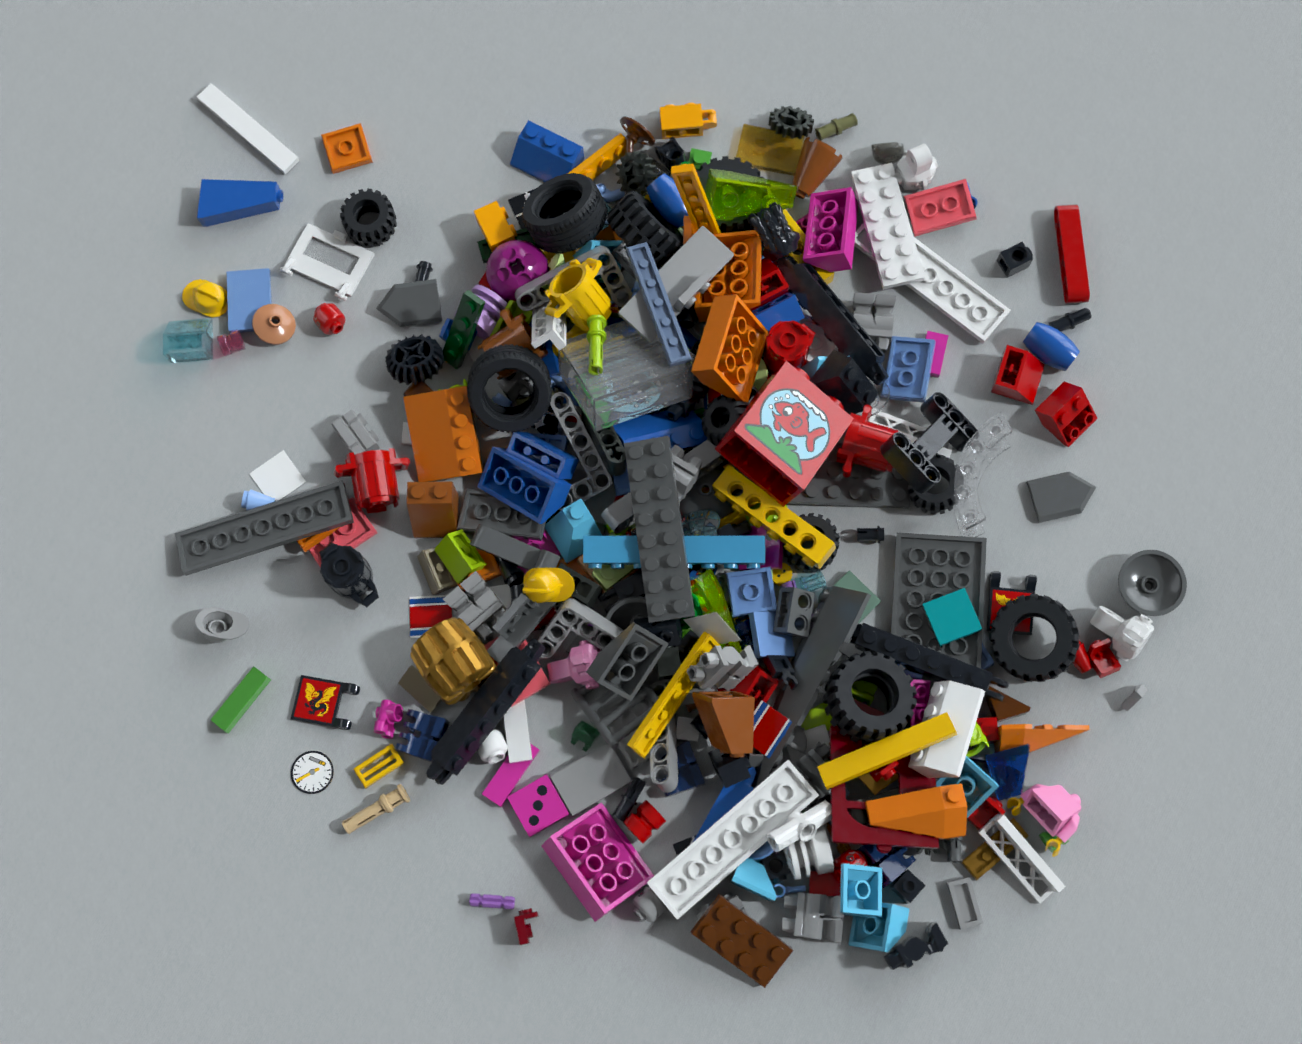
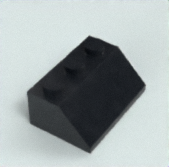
M836 350L830 353L810 379L827 396L838 399L849 415L851 413L863 412V407L871 405L879 395V392L851 357Z

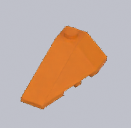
M1032 724L1000 725L998 727L999 741L994 743L995 758H1002L1003 762L1016 761V757L1090 730L1089 725H1059L1057 728H1053L1051 724L1034 726V729H1032Z
M962 784L939 786L865 802L870 826L896 831L903 830L913 832L916 835L934 836V838L942 840L966 836L967 803Z

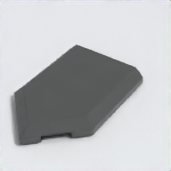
M437 279L394 284L376 308L400 327L443 321Z
M1064 472L1026 482L1038 523L1081 514L1096 489V486L1071 472Z

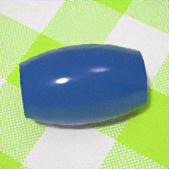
M664 173L655 179L646 190L654 208L661 217L679 229L683 226L684 216L689 215L673 178Z
M1036 322L1023 340L1027 349L1037 359L1046 365L1062 371H1066L1080 352L1073 341L1065 334L1050 325Z

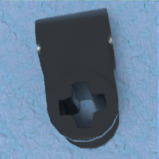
M674 137L669 138L668 142L660 146H654L658 159L670 172L671 166H678L682 162H687L684 150Z

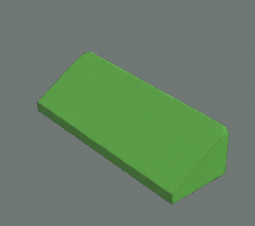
M253 666L212 717L211 721L229 734L271 679Z

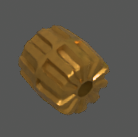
M449 618L434 625L422 634L411 648L410 656L423 679L439 698L448 705L468 699L470 693L477 692L496 668L483 643L460 618Z

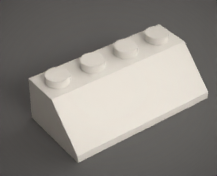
M953 681L934 682L922 722L947 712L957 735L911 754L908 767L927 778L960 777L985 691Z

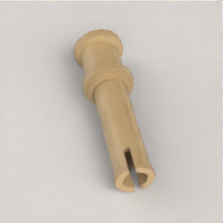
M399 784L390 793L380 795L379 800L342 821V825L346 832L351 834L385 812L391 813L400 804L410 802L409 795L402 784Z

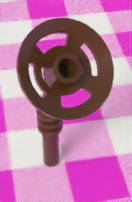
M621 117L620 124L627 133L625 153L632 152L634 144L637 142L647 146L655 144V138L643 125L632 118Z

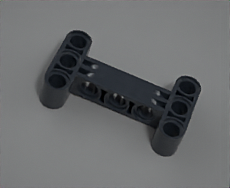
M941 392L934 393L921 404V413L931 425L914 443L903 433L896 432L880 447L883 457L920 494H925L940 482V472L930 460L947 442L957 451L963 452L979 439V432L976 427Z

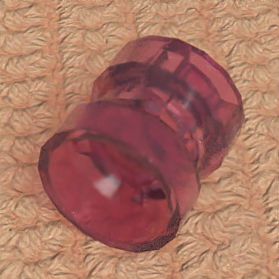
M238 329L231 331L228 336L224 334L217 336L224 356L231 355L233 350L242 351L246 349Z

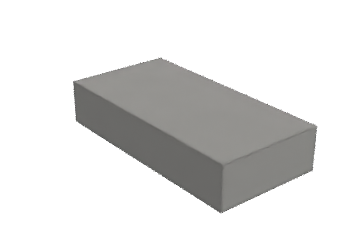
M968 877L946 883L959 929L983 924L971 878Z

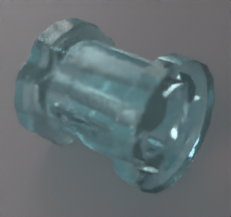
M817 570L816 574L805 578L803 576L799 577L803 590L812 592L820 588H827L821 570ZM813 581H817V583H814V584H812V585H809V583H811V582H813Z

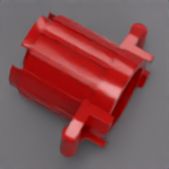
M793 320L776 323L770 328L766 336L763 360L767 370L773 374L786 361L793 367L801 368L806 365L809 348L816 333L804 323L800 324Z
M870 405L863 407L862 416L854 413L850 414L854 419L848 426L842 449H838L836 462L845 464L842 472L845 478L851 476L854 463L885 473L886 471L892 473V468H894L883 457L880 447L894 433L899 431L869 422L868 419L871 417L872 412Z
M389 448V451L370 450L355 455L354 452L348 453L346 455L347 459H345L346 464H339L335 467V477L351 476L355 505H357L358 511L361 512V508H366L367 513H379L387 511L386 506L393 504L394 508L399 505L398 500L400 498L395 471L407 470L410 459L407 457L396 458L394 448Z

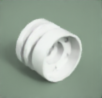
M824 825L817 828L815 835L810 840L802 841L799 839L783 849L788 868H790L794 880L801 879L800 868H803L806 877H810L811 865H814L818 875L834 871L831 848Z

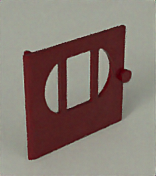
M830 725V761L867 745L863 744L862 740H859L857 743L851 741V736L847 734L842 736L839 733L841 729L838 726L833 727ZM911 755L897 760L899 764L895 771L899 778V795L936 787V778H927L908 767ZM845 782L831 788V843L877 845V850L882 854L888 853L892 846L939 848V839L934 838V836L916 835L913 832L873 828L860 824L852 818L847 809L866 810L865 802L847 801Z

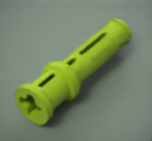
M591 315L587 319V326L589 328L587 340L590 343L588 372L591 375H599V373L602 374L603 343L606 340L604 328L606 327L607 320L602 315Z

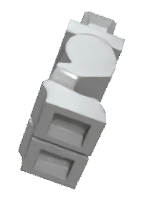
M855 292L852 306L854 312L852 315L881 351L886 353L892 339L894 316L891 313L895 306L896 295L877 294L874 300V294ZM873 302H874V312H875L874 317H873V315L870 313L871 310H872Z
M674 445L671 451L680 506V501L685 498L693 484L698 480V472L702 461L695 456H691L688 462H685L681 459L684 456V450Z
M475 571L460 584L474 597L475 603L470 601V597L459 586L445 596L443 600L452 609L457 611V616L476 635L487 641L494 634L488 625L503 615L507 608L489 586L487 587V583L481 575Z
M750 645L746 646L740 653L734 647L726 646L722 649L721 646H715L710 652H704L700 656V662L697 665H691L687 669L690 680L698 682L701 689L711 688L716 685L718 689L725 688L729 691L737 686L758 665V662Z
M799 892L798 895H785L784 908L796 909V918L783 917L781 930L794 933V936L818 940L827 939L828 941L841 943L843 921H825V919L820 918V916L826 915L832 918L843 919L844 914L840 912L841 896L829 898L827 895Z

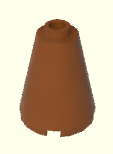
M810 137L805 138L791 185V189L794 190L793 194L801 199L809 198L843 158L841 154L839 156L835 155L836 149L818 139L811 142L809 141Z

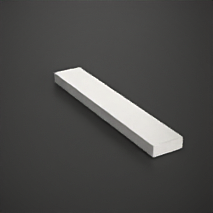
M212 83L197 96L203 105L285 175L300 161L298 156Z

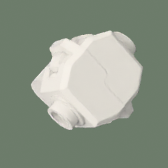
M925 143L905 151L904 156L896 166L895 174L898 185H901L904 190L915 191L921 189L924 191L935 175L938 163Z
M1103 606L1098 607L1090 620L1093 626L1112 637L1113 649L1117 651L1116 655L1124 661L1137 657L1154 631V626L1151 625L1153 621L1145 615L1141 614L1139 617L1135 615L1126 620Z

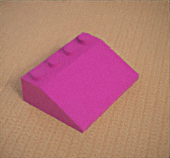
M602 802L551 835L541 845L594 922L612 911L654 877Z

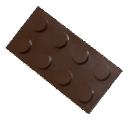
M720 894L690 931L692 935L764 988L794 951L789 945Z

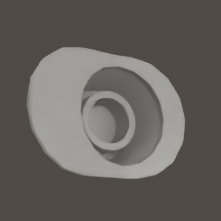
M210 607L200 611L195 619L198 630L203 633L207 640L215 643L239 638L249 628V621L245 615L217 607Z

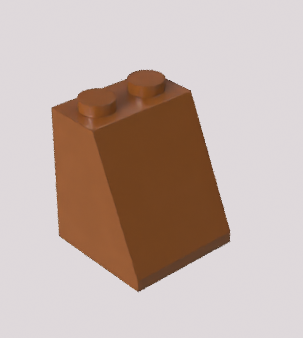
M452 481L407 482V507L414 538H444L447 534L458 531L459 495Z
M737 691L692 692L693 700L711 746L720 749V753L730 754V757H744L745 753H753L755 697Z

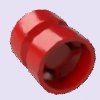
M647 800L637 808V814L632 813L623 821L624 825L642 844L652 836V830H658L666 822L663 816Z

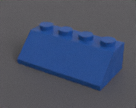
M693 410L689 412L686 418L680 416L675 422L666 417L665 411H661L657 414L653 413L612 423L623 447L624 443L669 436L671 448L677 445L685 451L690 448H696L707 440L702 429V420Z
M492 447L479 480L478 488L539 524H543L564 505L572 484L563 479H557L507 453V448Z

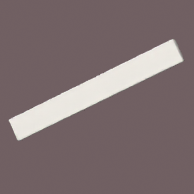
M508 584L490 587L508 609L511 605V588ZM495 620L492 621V627L496 623ZM493 629V636L495 639L499 637L500 634ZM525 700L510 707L504 715L509 763L533 760Z

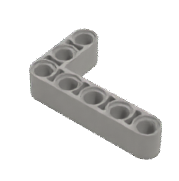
M595 247L572 259H577L582 264L587 258L598 260L600 255L607 254L608 258L602 262V267L597 275H601L617 306L624 307L632 298V293L612 253L607 247ZM569 262L519 287L515 292L518 307L524 311H529L549 301L550 299L545 292L540 291L541 286L545 284L550 285L553 278L570 265ZM611 273H617V277L614 280H607ZM625 291L626 296L622 299H618V293ZM523 295L531 296L527 302L520 301Z
M558 392L551 397V407L588 477L571 485L567 495L569 506L579 499H582L584 502L611 487L613 478L607 472L571 398L563 392ZM558 397H565L567 400L566 406L562 409L556 407L555 402ZM569 416H575L577 419V425L574 428L566 426V419ZM581 435L586 436L588 440L587 445L583 448L578 447L576 444L577 437ZM589 455H595L598 458V463L595 467L587 465L586 459ZM600 474H605L608 477V484L604 487L597 484V477ZM582 484H585L589 489L586 497L579 496L577 492L578 487Z
M569 598L561 604L539 635L537 641L546 648L540 658H550L570 631L575 632L602 650L624 630L580 601ZM566 610L572 611L574 614H569ZM585 623H590L593 626H587Z
M672 678L656 681L650 687L659 697ZM696 682L680 706L695 703L692 692L718 691L717 686L714 685L711 688L701 689L698 682ZM648 699L649 708H651V707L653 706V704H652L651 701ZM676 712L650 749L651 780L665 793L672 792L678 785Z

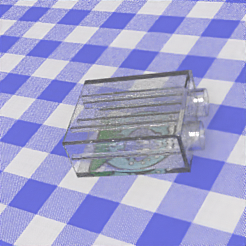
M625 320L604 328L606 340L603 343L602 374L591 375L588 372L590 343L587 340V333L566 339V346L558 350L559 374L595 431L692 398L693 378H696L691 372L695 360L694 354L689 352L692 358L691 362L669 367L658 336L649 343Z

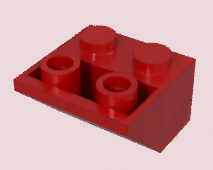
M766 257L761 259L760 305L751 308L750 311L783 295L789 289L779 268Z
M1007 345L1002 353L991 393L1033 405L1045 365L1029 351Z
M1065 381L1035 409L1042 425L1066 447H1069L1098 419L1083 389Z
M757 665L737 686L729 691H737L755 697V711L761 700L767 703L778 685L779 679L772 678L768 670ZM725 688L718 689V691H727Z

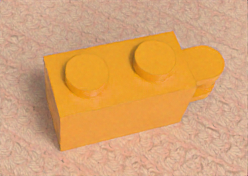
M686 103L685 105L677 106L669 104L659 107L662 139L703 136V129L715 128L717 126L716 111L713 109L702 110L701 103Z
M494 201L474 210L476 221L492 252L499 245L515 240L517 232L513 224H508L506 219L509 217L504 206L500 208L498 202Z

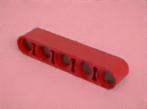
M1077 204L1058 205L1054 208V223L1064 301L1066 304L1088 303L1090 289L1079 206Z

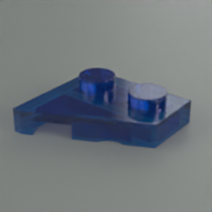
M1030 744L985 755L991 778L999 785L995 790L998 801L1022 795Z

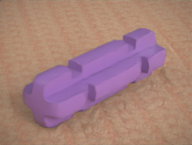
M472 893L470 894L469 905L514 909L515 898L512 896H505L503 898L500 895L487 894L481 896V894Z

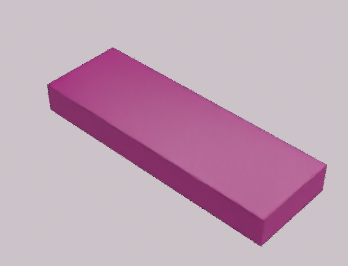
M531 744L532 759L534 760L540 750ZM508 755L482 795L502 807L533 760L509 763Z

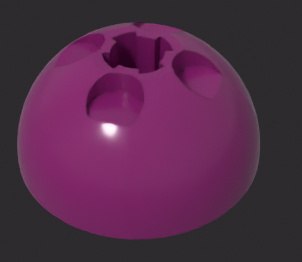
M511 240L499 245L492 252L486 266V277L491 290L509 302V300L516 301L515 292L519 287L548 273L550 268L548 267L549 263L546 256L536 245L524 240ZM523 295L520 301L527 302L531 296Z

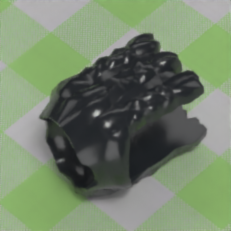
M776 202L769 204V208H764L757 212L758 216L754 213L748 215V222L762 240L761 256L775 261L797 250L800 234L792 231L788 226L780 204Z

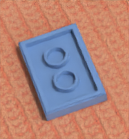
M269 268L227 271L229 333L254 332L252 320L255 312L264 305L272 304L271 272Z
M892 336L886 368L889 377L883 384L882 399L922 403L926 401L936 344L935 340Z

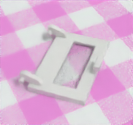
M308 223L285 262V266L281 267L280 271L290 276L293 274L290 270L298 272L339 291L335 292L334 296L346 301L348 297L345 294L352 297L375 254L347 241L346 234L334 230L333 234Z

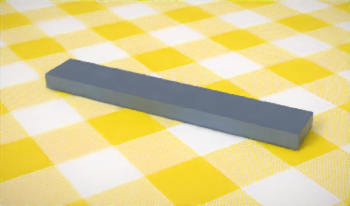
M645 242L626 247L628 259L669 367L691 362V355L648 243Z

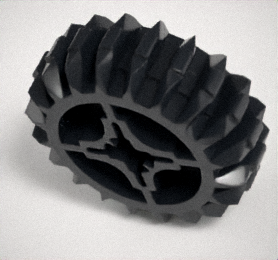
M413 334L410 338L405 336L404 340H397V344H392L391 349L387 350V356L385 357L387 371L393 380H397L399 384L405 382L406 385L410 383L416 385L420 381L424 383L426 379L432 380V376L438 375V371L443 369L442 365L444 363L443 350L440 344H438L436 339H431L430 336L424 337L423 334L419 337Z

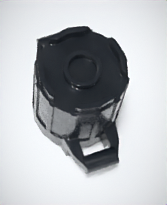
M332 542L319 552L321 556L320 573L325 583L341 597L353 599L366 608L379 598L377 588L373 582L372 568L360 552L352 546H340ZM370 588L372 592L362 600L360 596L365 594Z

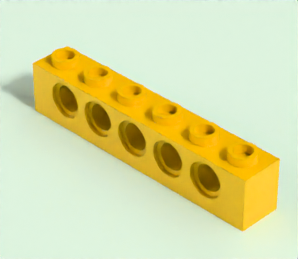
M730 465L727 466L712 485L715 491L714 495L720 501L731 503V508L736 513L747 515L750 518L749 522L757 528L763 527L767 530L766 534L777 542L778 539L785 544L784 548L793 555L798 553L803 557L801 560L809 567L813 568L815 566L820 569L835 551L836 546L832 540L787 507H782L765 491ZM736 489L743 490V493L738 497L732 495ZM753 502L761 504L758 509L753 510L749 508ZM770 515L778 516L777 521L773 523L768 522L767 518ZM787 528L796 529V532L791 536L784 534ZM805 541H812L814 543L810 549L802 547Z

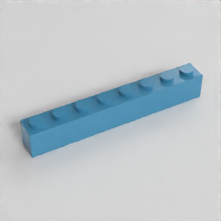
M583 536L584 565H588L589 569H602V565H611V569H624V565H633L634 569H641L637 536ZM684 536L689 569H692V565H701V569H715V565H724V569H737V565H747V569H760V565L765 564V536Z

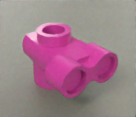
M382 700L380 707H377L375 711L377 721H375L373 732L380 734L382 738L393 739L395 731L394 722L402 720L403 708L400 704H395L391 700Z

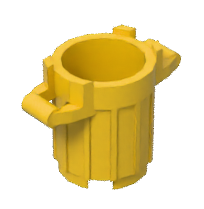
M587 258L586 261L580 264L575 259L569 262L570 265L553 278L549 290L545 291L550 301L544 312L546 315L559 318L565 312L578 328L583 331H589L587 326L588 317L591 315H602L607 320L612 313L610 310L612 303L594 279L602 267V262L593 258Z

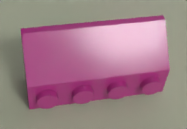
M852 187L811 194L803 254L804 262L829 272L852 269L858 214V201Z

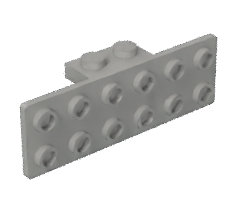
M701 226L658 271L675 316L685 307L689 309L697 300L695 296L699 292L703 294L710 287L711 284L709 282L734 256V253L704 226ZM639 290L618 312V315L651 343L657 337V333L641 290Z

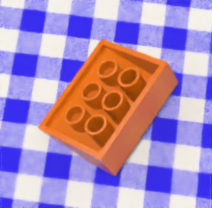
M756 230L713 234L734 253V256L709 282L711 284L710 287L703 294L699 292L695 296L697 300L695 301L694 308L699 322L707 321L714 297L737 294L749 309L760 305L762 240L759 238Z
M737 294L714 297L691 372L704 385L722 395L734 398L736 401L748 402L765 347L766 336L769 332Z
M467 386L403 397L419 482L483 472L474 415L468 402Z

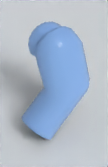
M603 183L596 184L604 201L607 203L619 200L625 195V192L620 190L621 188L610 191Z

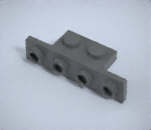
M521 593L519 597L512 601L507 611L497 618L496 623L492 627L500 636L487 650L489 655L500 663L511 648H518L557 602L536 603Z

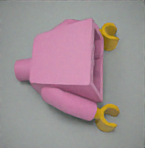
M1035 784L1020 794L1021 797L1019 799L1015 797L1010 798L1007 802V809L1017 806L1011 811L1013 816H1017L1021 813V805H1023L1052 837L1057 836L1056 839L1048 840L1045 847L1046 851L1048 847L1054 846L1056 850L1052 853V857H1055L1059 854L1060 844L1062 842L1066 843L1078 828L1081 800L1077 794L1070 795L1060 785L1046 786Z

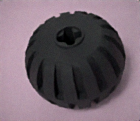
M724 395L710 401L707 405L708 408L704 409L702 429L704 435L713 445L717 446L728 430L745 411L749 402L736 401L734 398H728Z

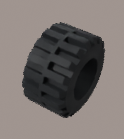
M369 188L365 192L363 189H360L357 194L351 193V198L344 200L346 205L341 206L342 213H340L341 222L348 237L355 244L360 243L362 247H366L369 244L370 248L375 247L374 244L377 243L379 246L382 245L383 240L388 241L390 239L389 234L393 235L395 232L394 227L397 226V218L385 194L381 195V192L378 190L373 192ZM367 212L379 213L377 220L371 224L364 225L358 223L359 218Z
M935 454L930 462L938 469L940 475L949 482L948 488L940 494L928 492L920 494L908 483L911 501H914V505L917 508L921 507L922 512L926 513L928 510L932 515H935L936 511H940V514H944L946 509L951 511L953 505H958L964 489L963 474L960 472L958 464L954 465V460L951 458L946 460V457L943 455L940 458H936Z
M809 513L808 516L802 514L799 516L835 543V551L820 568L824 570L828 564L830 565L837 554L840 543L838 542L840 538L839 533H836V526L830 524V519H822L823 515L818 514V517H816L814 513ZM787 528L784 534L791 536L796 532V529ZM784 548L783 554L788 558L787 562L790 565L793 563L795 569H804L803 572L808 573V570H812V573L818 571V568L815 566L811 568L801 560L803 557L798 553L793 555Z

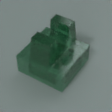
M582 720L571 734V744L575 745L580 740L584 742L582 750L587 752L598 739L600 733L596 728Z

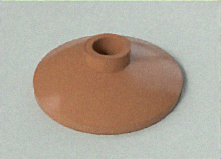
M267 304L260 307L255 312L252 320L253 330L257 337L273 345L287 342L293 336L296 328L292 313L278 304ZM277 319L279 323L274 324L271 320Z

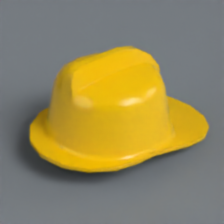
M202 279L194 280L183 290L182 300L191 310L209 317H219L228 311L227 290L215 283Z
M531 568L524 576L522 592L531 601L536 603L561 602L571 597L574 592L575 583L573 577L561 568Z

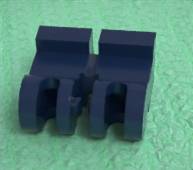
M408 709L407 716L416 719V722L404 721L403 726L409 728L412 732H421V735L418 738L413 736L414 734L400 732L399 737L409 742L407 745L396 743L395 749L432 763L434 758L431 757V752L438 743L435 739L440 740L450 722L442 717Z
M689 741L677 746L678 785L672 792H664L666 798L706 785L698 763L694 764L697 761Z
M863 845L857 849L867 858V866L876 864V867L882 868V888L892 883L916 861L913 855L907 859L903 857V853L908 850L907 847L896 849L893 851L894 854L890 856L888 853H880L877 850V845Z

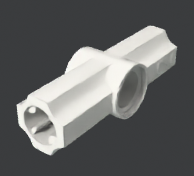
M825 800L804 813L800 811L791 813L786 820V824L767 834V841L771 848L777 853L799 839L808 841L813 838L817 828L831 821V804Z

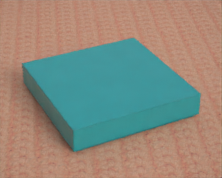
M965 588L922 604L939 646L982 631V626Z

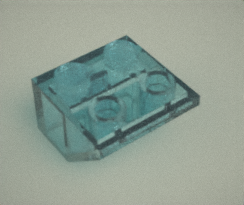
M212 318L168 322L163 333V355L170 363L213 360Z

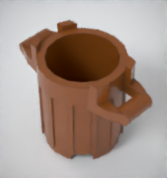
M508 308L500 312V316L504 319L507 326L483 340L482 344L478 346V350L483 348L485 352L490 348L493 349L495 346L513 344L514 346L518 345L529 348L533 353L540 356L541 359L548 354L546 347L543 348L540 345L535 349L531 344L532 328L525 320L527 318L525 314L521 313L514 318ZM505 369L497 372L500 374L497 379L507 378L517 370Z

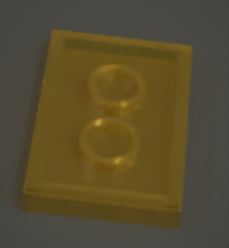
M743 124L736 157L741 158L743 163L745 161L752 163V168L794 176L804 136L802 135L801 139H791L790 136L783 138L782 135L775 134L776 130Z

